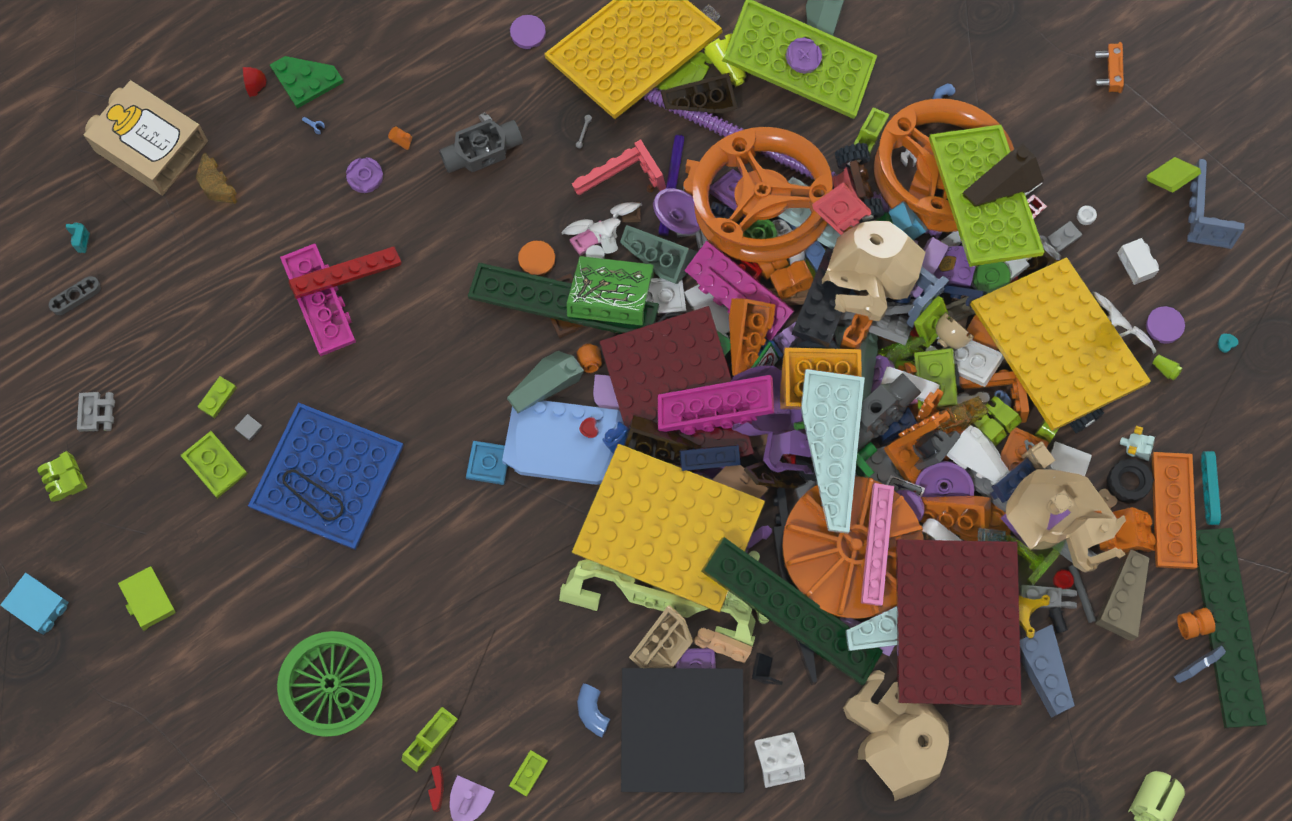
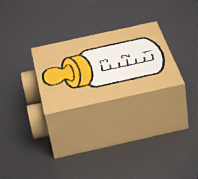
M131 80L124 88H117L111 94L108 107L100 116L94 115L89 119L84 133V137L96 153L162 196L208 142L198 123Z

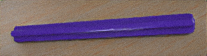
M675 135L666 189H676L684 145V136ZM660 222L659 235L668 236L669 229Z

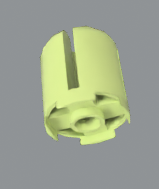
M1150 772L1146 775L1128 812L1131 811L1135 815V821H1172L1185 796V789L1176 778L1169 782L1171 775L1167 773Z

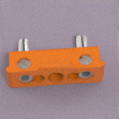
M1119 42L1118 44H1109L1107 51H1096V58L1108 57V79H1097L1096 85H1108L1109 92L1122 93L1124 87L1123 44Z

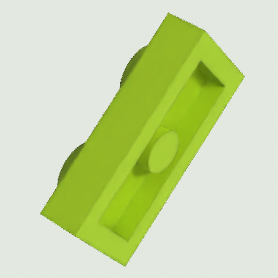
M219 376L198 405V408L215 419L237 387Z
M530 750L509 787L527 797L547 765L548 760Z

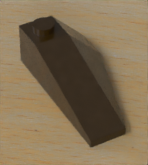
M1021 144L975 181L962 194L974 207L995 202L996 199L1007 196L1009 198L1016 193L1029 192L1041 184L1044 179L1036 156L1024 144Z
M636 415L632 417L628 428L629 431L623 446L667 463H675L681 466L679 450L703 448L673 431H659L656 422Z

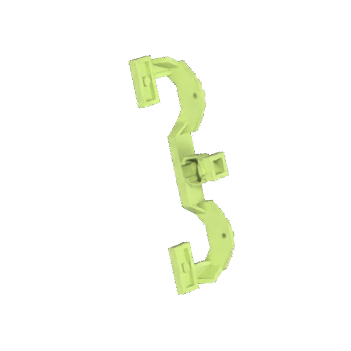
M588 559L579 561L577 566L570 571L566 584H562L559 599L562 602L597 611L601 594L584 590L582 585L585 579L598 577L615 582L629 602L647 608L664 611L670 605L682 617L686 618L709 609L657 587L648 588L634 584L635 578ZM728 592L721 611L730 613L738 622L737 629L733 631L716 626L715 631L753 647L755 636H752L756 621L751 613L752 608L731 592Z

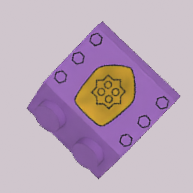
M949 246L934 275L938 279L945 276L949 280L946 284L948 286L969 289L976 266L969 267L963 246Z

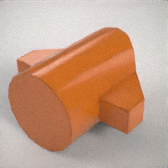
M393 127L388 135L392 142L406 150L409 149L413 138L409 133L404 132L398 127Z

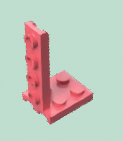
M641 139L634 143V148L625 150L617 158L609 159L605 165L592 169L589 174L578 177L572 183L576 194L581 195L640 161L642 170L650 177L649 181L654 188L657 187L661 191L666 189L662 172Z
M848 167L844 168V171L838 176L832 177L834 189L812 204L813 209L840 235L844 234V230L851 225L853 227L857 225L859 220L865 215H871L870 208L857 196L852 173Z

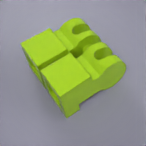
M994 396L991 401L995 407L990 406L988 403L984 405L989 415H992L994 419H990L988 414L979 410L977 414L981 420L972 417L969 421L996 446L1007 436L1005 430L1010 433L1022 421L1017 412L1003 403L997 396Z
M67 451L60 454L59 458L45 463L37 469L39 475L43 476L41 478L42 482L47 484L45 486L46 491L51 492L49 498L52 502L62 500L70 494L73 495L88 488L82 474L79 472L80 469L74 456Z

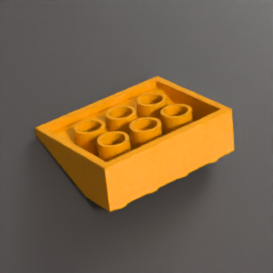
M784 348L780 384V409L801 410L806 369L862 377L861 349Z

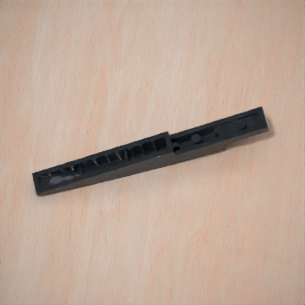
M777 488L776 495H773V505L777 506L778 513L775 514V522L779 527H774L772 533L778 571L782 579L796 588L788 574L787 568H785L782 548L783 533L788 518L785 488ZM795 639L810 683L815 685L817 683L814 653Z

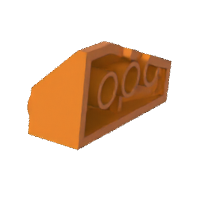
M731 298L729 328L733 376L750 369L758 359L759 350L766 342L765 336L767 331L773 325L775 304L750 299Z
M921 497L925 512L920 522L925 523L927 519L932 518L952 533L960 536V539L965 541H987L991 520V497Z

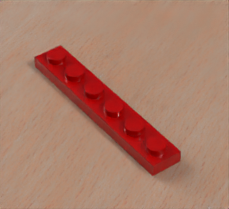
M391 247L290 279L289 285L295 299L400 266L401 260L395 247Z

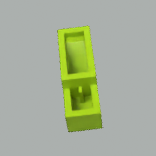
M873 107L854 145L857 143L867 144L869 154H871L890 114Z
M441 707L416 736L415 741L402 754L401 760L418 772L438 748L458 719Z

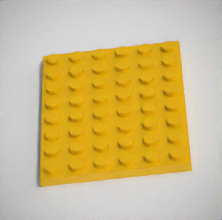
M612 0L544 55L550 63L610 116L616 119L723 32L719 25L688 0Z
M1067 257L970 303V306L1052 431L1151 382Z
M618 444L572 553L720 613L729 591L705 575L701 570L723 537L743 551L746 550L765 501L690 471H682L680 467Z

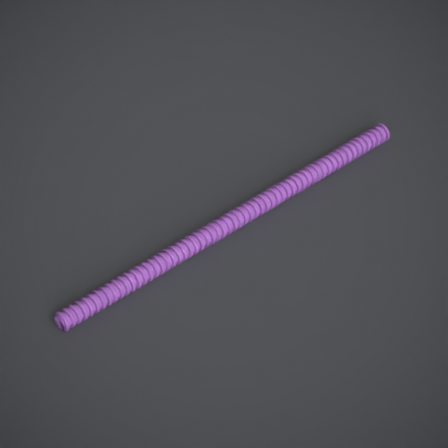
M657 87L643 96L644 100H649L651 103L654 102L655 105L659 104L661 108L664 107L660 92L662 90H658ZM669 109V112L674 111V114H679L680 117L684 116V119H689L690 122L694 121L695 124L699 123V126H704L705 129L709 128V131H714L716 134L719 133L720 136L724 135L726 137L744 130L743 128L739 129L737 125L733 126V123L728 124V121L724 122L722 118L718 119V116L714 117L712 113L709 115L708 112ZM760 152V155L764 154L766 158L770 157V160L774 159L776 163L785 164V167H790L791 170L795 169L797 173L801 172V175L806 174V177L810 176L812 180L814 179L808 169L794 158L777 152ZM874 191V197L872 198H880L884 212H889L891 210L881 194L878 195ZM928 229L925 234L929 233L931 237L933 235L936 236V239L940 238L942 234L940 231Z

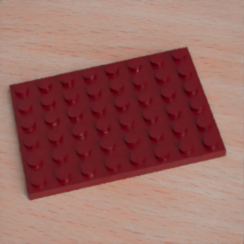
M709 306L600 341L624 425L628 428L633 415L652 420L658 424L659 394L731 382L732 380ZM719 426L714 427V430L711 432L696 430L695 434L686 435L680 430H673V432L703 448L739 445L740 458L755 454L749 435L732 430V428L725 429ZM669 463L681 468V466L676 465L675 463ZM696 469L690 472L694 473L703 469Z
M897 539L898 703L1021 705L1017 542Z

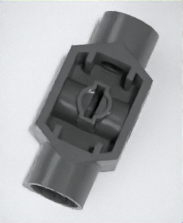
M491 119L456 132L455 143L439 149L448 173L464 167L471 172H475L506 159L507 150L523 144V139L514 120L498 125Z
M903 373L892 383L881 384L862 402L857 452L871 439L885 434L893 422H897L902 418L906 407L921 394V391Z

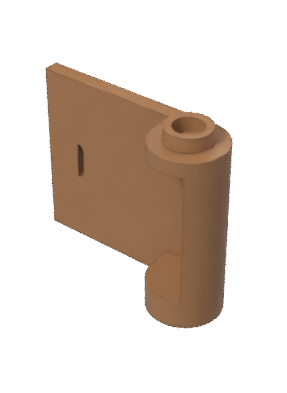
M741 465L726 466L713 479L715 482L759 499L768 491L766 486L756 485Z

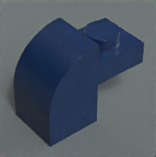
M909 407L906 408L900 420L893 422L885 434L879 435L876 438L880 446L897 439L901 431L917 423Z

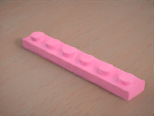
M874 483L872 486L861 603L883 605L894 486Z

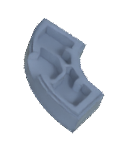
M1220 646L1185 667L1174 678L1178 683H1181L1195 676L1207 666L1218 661L1225 654V649Z

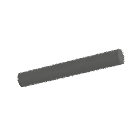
M1071 565L1069 570L1074 577V584L1088 623H1093L1096 621L1078 568Z

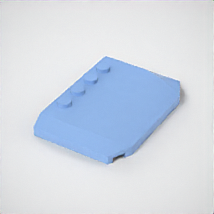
M544 400L537 402L520 413H517L512 406L502 462L504 465L507 464L520 475L595 485L601 484L614 455L602 439L609 429L617 427L618 422L624 424L621 412L614 409ZM588 417L595 418L597 422L596 427L599 433L594 438L584 436L579 430L582 421Z

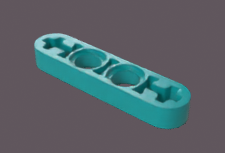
M1203 451L1201 454V470L1206 523L1208 525H1219L1221 510L1216 455L1214 451Z

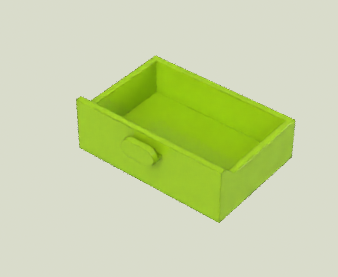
M151 566L118 583L128 602L125 606L129 614L135 615L143 631L176 613Z

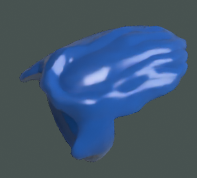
M618 422L616 428L609 429L605 433V437L602 440L613 454L618 444H624L629 429L622 422Z

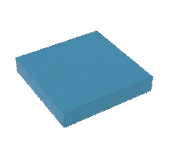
M473 441L466 479L504 485L508 465H504L502 462L505 446Z

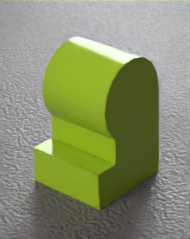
M1043 420L1034 436L1050 443L1058 429L1052 431L1046 421Z

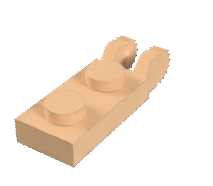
M706 628L699 629L698 634L694 638L695 644L701 648L708 647L716 653L724 654L735 661L745 663L752 650V646Z

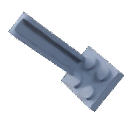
M1199 159L1196 167L1200 168L1201 174L1194 178L1190 185L1192 196L1189 201V207H1192L1188 218L1191 228L1187 235V242L1232 249L1244 231V223L1204 217L1207 162L1204 159Z
M921 267L916 285L924 290L925 295L923 297L919 295L913 302L914 306L908 313L910 317L907 321L910 327H914L915 320L937 296L943 293L944 286L949 282L945 276L938 279L934 274Z

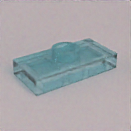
M979 528L978 541L1005 542L1006 531Z

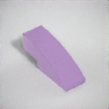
M934 237L929 239L923 249L926 253L922 267L931 274H934L949 246ZM915 284L910 294L917 298L921 295L923 289Z

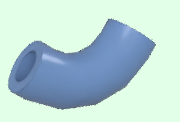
M583 683L577 700L579 717L586 728L597 736L603 737L611 719L602 715L598 709L597 701L601 691Z

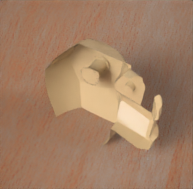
M889 221L862 222L837 238L827 271L822 278V284L824 281H831L839 287L859 291L867 290L869 293L867 296L836 294V306L834 309L843 313L847 311L868 316L869 320L880 321L887 310L886 297L891 299L908 298L919 278L926 252L906 233Z
M1037 469L1020 482L1007 501L1006 516L1030 550L1048 549L1066 540L1074 567L1083 572L1094 571L1100 563L1114 557L1121 558L1126 555L1121 549L1113 548L1093 557L1088 556V548L1114 538L1123 523L1126 522L1124 515L1118 519L1115 517L1088 477L1059 470ZM1067 509L1071 512L1052 529H1047L1051 514L1058 515Z
M876 670L869 675L867 682L859 693L847 700L843 709L847 719L870 732V735L860 745L857 760H866L893 792L894 801L925 789L940 777L949 746V729L947 721L933 704L898 703V682L892 684L878 705L872 703L871 697L884 680L885 675L884 672Z

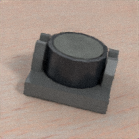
M937 428L924 434L912 446L915 454L919 457L914 466L918 470H922L940 463L961 435L957 431L946 434V432L938 431Z

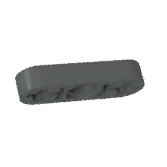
M93 276L86 277L53 297L49 302V308L54 314L63 315L98 294L101 290V284ZM93 283L94 288L91 289L89 284ZM73 292H80V296L76 300H71V294ZM57 303L61 304L60 309L57 308Z

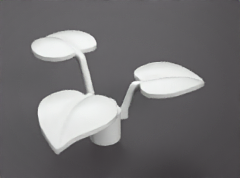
M635 202L618 204L610 210L613 218L594 224L593 220H578L568 225L562 231V235L580 234L589 229L595 234L598 242H601L604 253L615 252L618 250L615 239L617 238L616 227L620 224V219H617V217L633 212L642 204Z
M1097 292L1091 293L1108 311V319L1112 321L1114 327L1120 325L1128 329V331L1119 334L1121 337L1130 333L1135 334L1152 349L1153 354L1156 353L1151 339L1145 332L1136 326L1132 328L1130 323L1107 298Z

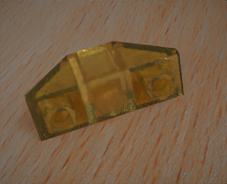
M204 153L196 175L199 185L209 200L232 204L237 203L234 197L237 194L232 185L227 186L225 183L227 178L222 171H217L216 168L219 166L214 158H209Z
M979 396L940 411L939 414L948 411L950 419L939 424L937 429L938 431L946 432V434L953 431H962L985 416L989 411Z

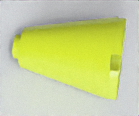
M732 34L725 35L726 39L720 40L718 38L704 48V52L722 75L729 73L731 84L736 87L745 82L746 73L722 61Z

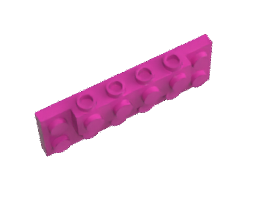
M709 241L704 243L684 270L700 285L698 287L700 291L714 296L713 301L719 306L725 305L728 308V313H730L731 298L750 299L775 304L773 325L771 329H768L765 336L770 341L775 338L795 312V310Z
M315 243L280 257L289 280L329 267L328 264L324 265ZM338 286L297 299L320 356L356 343L349 326L352 323L349 313H344L342 309L345 307L342 296L338 297L336 291L339 290Z
M771 375L658 395V430L664 432L680 430L686 435L695 434L696 430L711 432L714 430V427L719 426L728 429L737 423L743 425L748 422L752 424V421L757 420V416L774 413L773 378Z

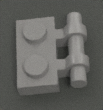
M99 392L79 393L77 430L79 432L98 431L99 424L101 423L104 424V431L112 430V424L114 423L112 413L115 407L113 393L107 392L105 399H100L101 394ZM100 407H105L104 416H99Z

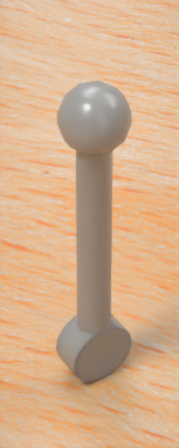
M590 115L585 116V124L580 139L576 143L577 148H582L583 146L582 141L587 126L592 121Z

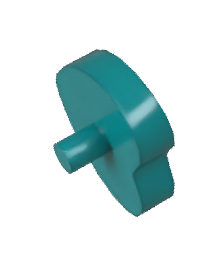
M1222 334L1218 339V347L1224 353L1229 352L1231 348H1235L1238 345V339L1231 334Z

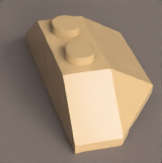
M670 605L667 606L629 658L640 668H673L693 643L685 619Z

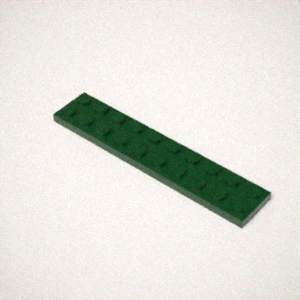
M478 263L468 293V298L471 300L618 334L654 324L660 307L658 303L646 301L643 325L567 317V300L572 286L571 283L484 263Z
M1232 528L1196 530L1197 571L1203 606L1210 610L1215 621V632L1208 634L1212 651L1222 646L1226 651L1218 661L1213 663L1224 729L1265 726L1267 721Z
M725 537L720 539L701 572L854 681L864 685L883 650L880 648L848 651L846 630L851 627L834 615L820 609V605Z

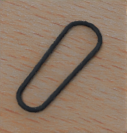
M291 469L284 473L282 477L283 484L323 519L333 521L342 515L344 506L338 497L297 470ZM294 472L337 500L341 506L339 514L333 518L324 516L286 483V475Z

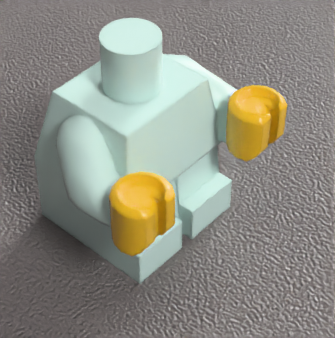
M1136 426L1134 433L1130 435L1129 439L1121 438L1120 445L1127 446L1126 452L1128 455L1149 461L1155 437L1142 435L1143 427Z

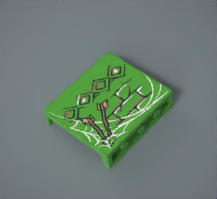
M580 256L567 300V317L643 325L644 308L651 279L654 278V265Z

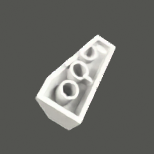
M972 425L962 432L958 441L947 454L960 467L964 469L969 467L976 471L977 477L991 480L992 485L1009 472L988 439L978 428Z

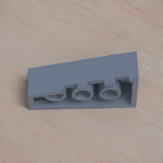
M1053 625L1035 632L1033 638L1025 637L1021 639L1020 661L1051 718L1074 707Z

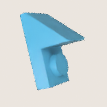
M905 201L889 211L893 224L904 231L912 240L927 231V227Z

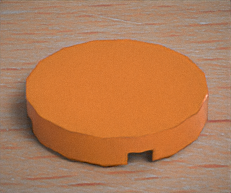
M543 241L528 242L519 252V265L524 273L540 277L544 276V274L552 271L555 265L554 250Z

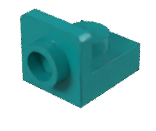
M81 223L66 224L65 228L72 234V246L78 253H86L90 232Z

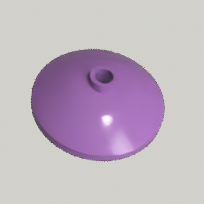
M674 188L661 190L656 195L653 208L656 216L664 226L680 234H694L700 231L695 216L692 195Z
M941 461L938 464L924 468L919 473L915 482L916 485L925 488L921 497L974 496V483L968 471L958 464L949 461ZM946 482L947 486H941L940 484Z

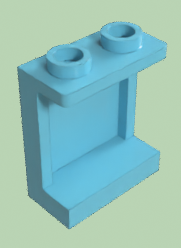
M25 573L0 606L44 635L53 628L57 617L66 611L69 602L34 577Z

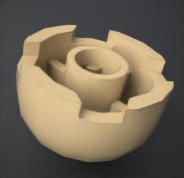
M945 312L938 320L935 328L936 334L939 337L938 342L945 348L948 346L953 349L965 347L974 336L972 334L967 336L969 332L952 317L947 319L949 315Z

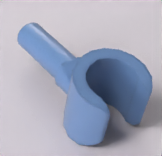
M306 117L302 118V121L314 128L316 134H321L317 127L321 126L325 129L322 121L313 122Z

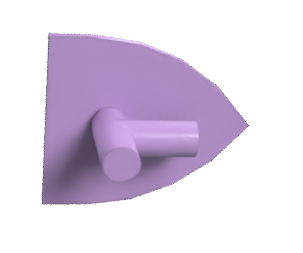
M457 775L450 794V811L453 821H474L486 810L495 791Z

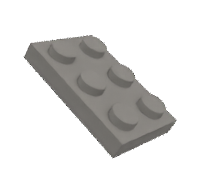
M884 315L880 321L873 320L869 332L906 345L912 327L907 324L909 319L907 316Z

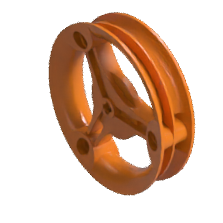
M929 99L916 102L900 110L886 125L874 159L875 182L881 196L891 209L905 201L928 230L957 232L958 229L949 201L946 200V191L929 137L922 134L915 127L928 123H945L963 129H973L1000 124L985 111L962 101ZM1003 128L1010 151H1013L1014 147L1012 141L1010 140L1008 134ZM904 146L916 157L917 171L920 177L929 185V196L919 200L901 185L892 167L893 149ZM936 188L943 190L942 198L934 196Z
M756 127L744 129L718 141L701 158L694 173L692 184L696 220L706 239L730 257L754 263L781 261L806 250L825 230L828 223L813 209L812 204L832 191L833 181L827 160L820 150L806 138L780 128ZM761 151L777 152L790 156L804 165L815 181L811 186L790 184L780 173L763 169L754 157L757 152ZM747 163H750L753 169L749 173L744 166ZM724 166L738 167L742 176L734 192L737 208L729 219L715 218L709 204L711 183ZM789 208H810L811 214L804 223L787 234L766 239L743 236L746 229L757 220L772 219ZM743 215H746L743 221L738 225L737 222L740 220V218Z

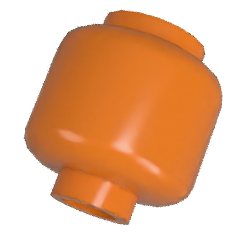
M585 344L577 351V361L585 372L593 373L602 365L601 351L596 345Z

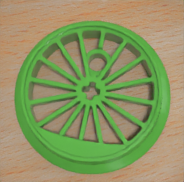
M337 631L318 633L297 644L285 658L277 682L279 702L288 719L307 733L327 737L345 734L366 721L377 706L382 691V671L374 652L359 638ZM336 646L346 647L335 672ZM329 648H331L330 673L322 655ZM350 650L357 652L359 656L340 674ZM318 657H320L326 675L312 663ZM364 659L368 668L344 677L360 660ZM311 665L322 679L305 673L304 670ZM369 672L370 683H344ZM300 675L320 682L294 684ZM329 681L335 685L333 688L329 687ZM321 687L297 698L293 697V688ZM344 687L370 688L367 697H364ZM320 693L303 711H299L296 702ZM348 693L350 696L349 701L345 704L340 703V696ZM324 696L314 720L307 719L305 714ZM355 697L365 700L359 710L353 705ZM329 698L328 724L317 723ZM334 698L343 721L332 724ZM351 707L356 713L346 719L343 708Z

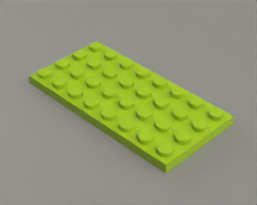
M745 0L722 61L854 119L859 110L877 55L756 1ZM797 38L811 39L821 49V63L811 73L803 74L796 72L787 63L786 50L791 42Z
M1002 125L930 134L929 141L969 267L1043 256L1045 251L1025 193H1016L1009 198L1007 196L996 199L995 202L974 207L962 194L1011 152Z

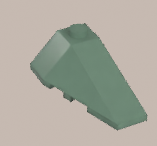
M808 0L806 4V24L834 36L845 0Z
M626 225L620 243L643 261L644 264H653L654 272L657 276L675 284H678L687 274L684 270L698 253L695 250Z
M849 326L836 327L835 336L839 348L844 332ZM870 332L860 346L862 377H865L862 402L871 394L874 366L878 351V337Z
M556 351L543 358L512 391L507 400L515 411L520 413L537 402H541L579 382L584 370L574 356Z

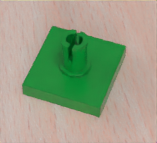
M871 442L857 452L855 472L859 477L869 478L875 473L865 462L878 451Z

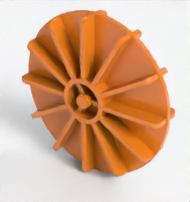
M855 476L850 531L848 534L828 531L818 485L811 488L798 500L791 510L784 528L782 543L784 565L792 582L800 592L820 605V609L837 617L851 619L869 618L880 615L897 606L896 540H924L922 525L919 524L914 511L904 500V497L894 491L883 605L876 606L861 603L872 486L874 483L882 484L870 477Z

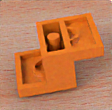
M1133 507L1113 512L1117 519L1124 515L1126 522L1123 523L1114 538L1099 543L1100 550L1106 552L1117 548L1121 549L1124 553L1131 549L1134 551H1155L1154 545L1156 540L1151 531L1152 519L1148 512Z

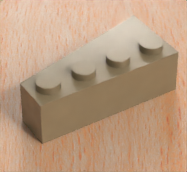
M1132 549L1124 555L1095 622L1096 625L1130 641L1138 638L1149 564L1148 557Z

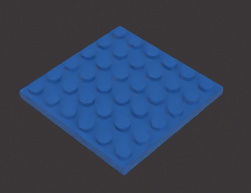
M298 403L248 507L356 550L404 444ZM291 469L297 470L338 497L344 506L342 515L333 521L323 519L283 484L282 477L284 473ZM294 472L286 475V483L324 516L333 518L339 514L341 506L337 500Z

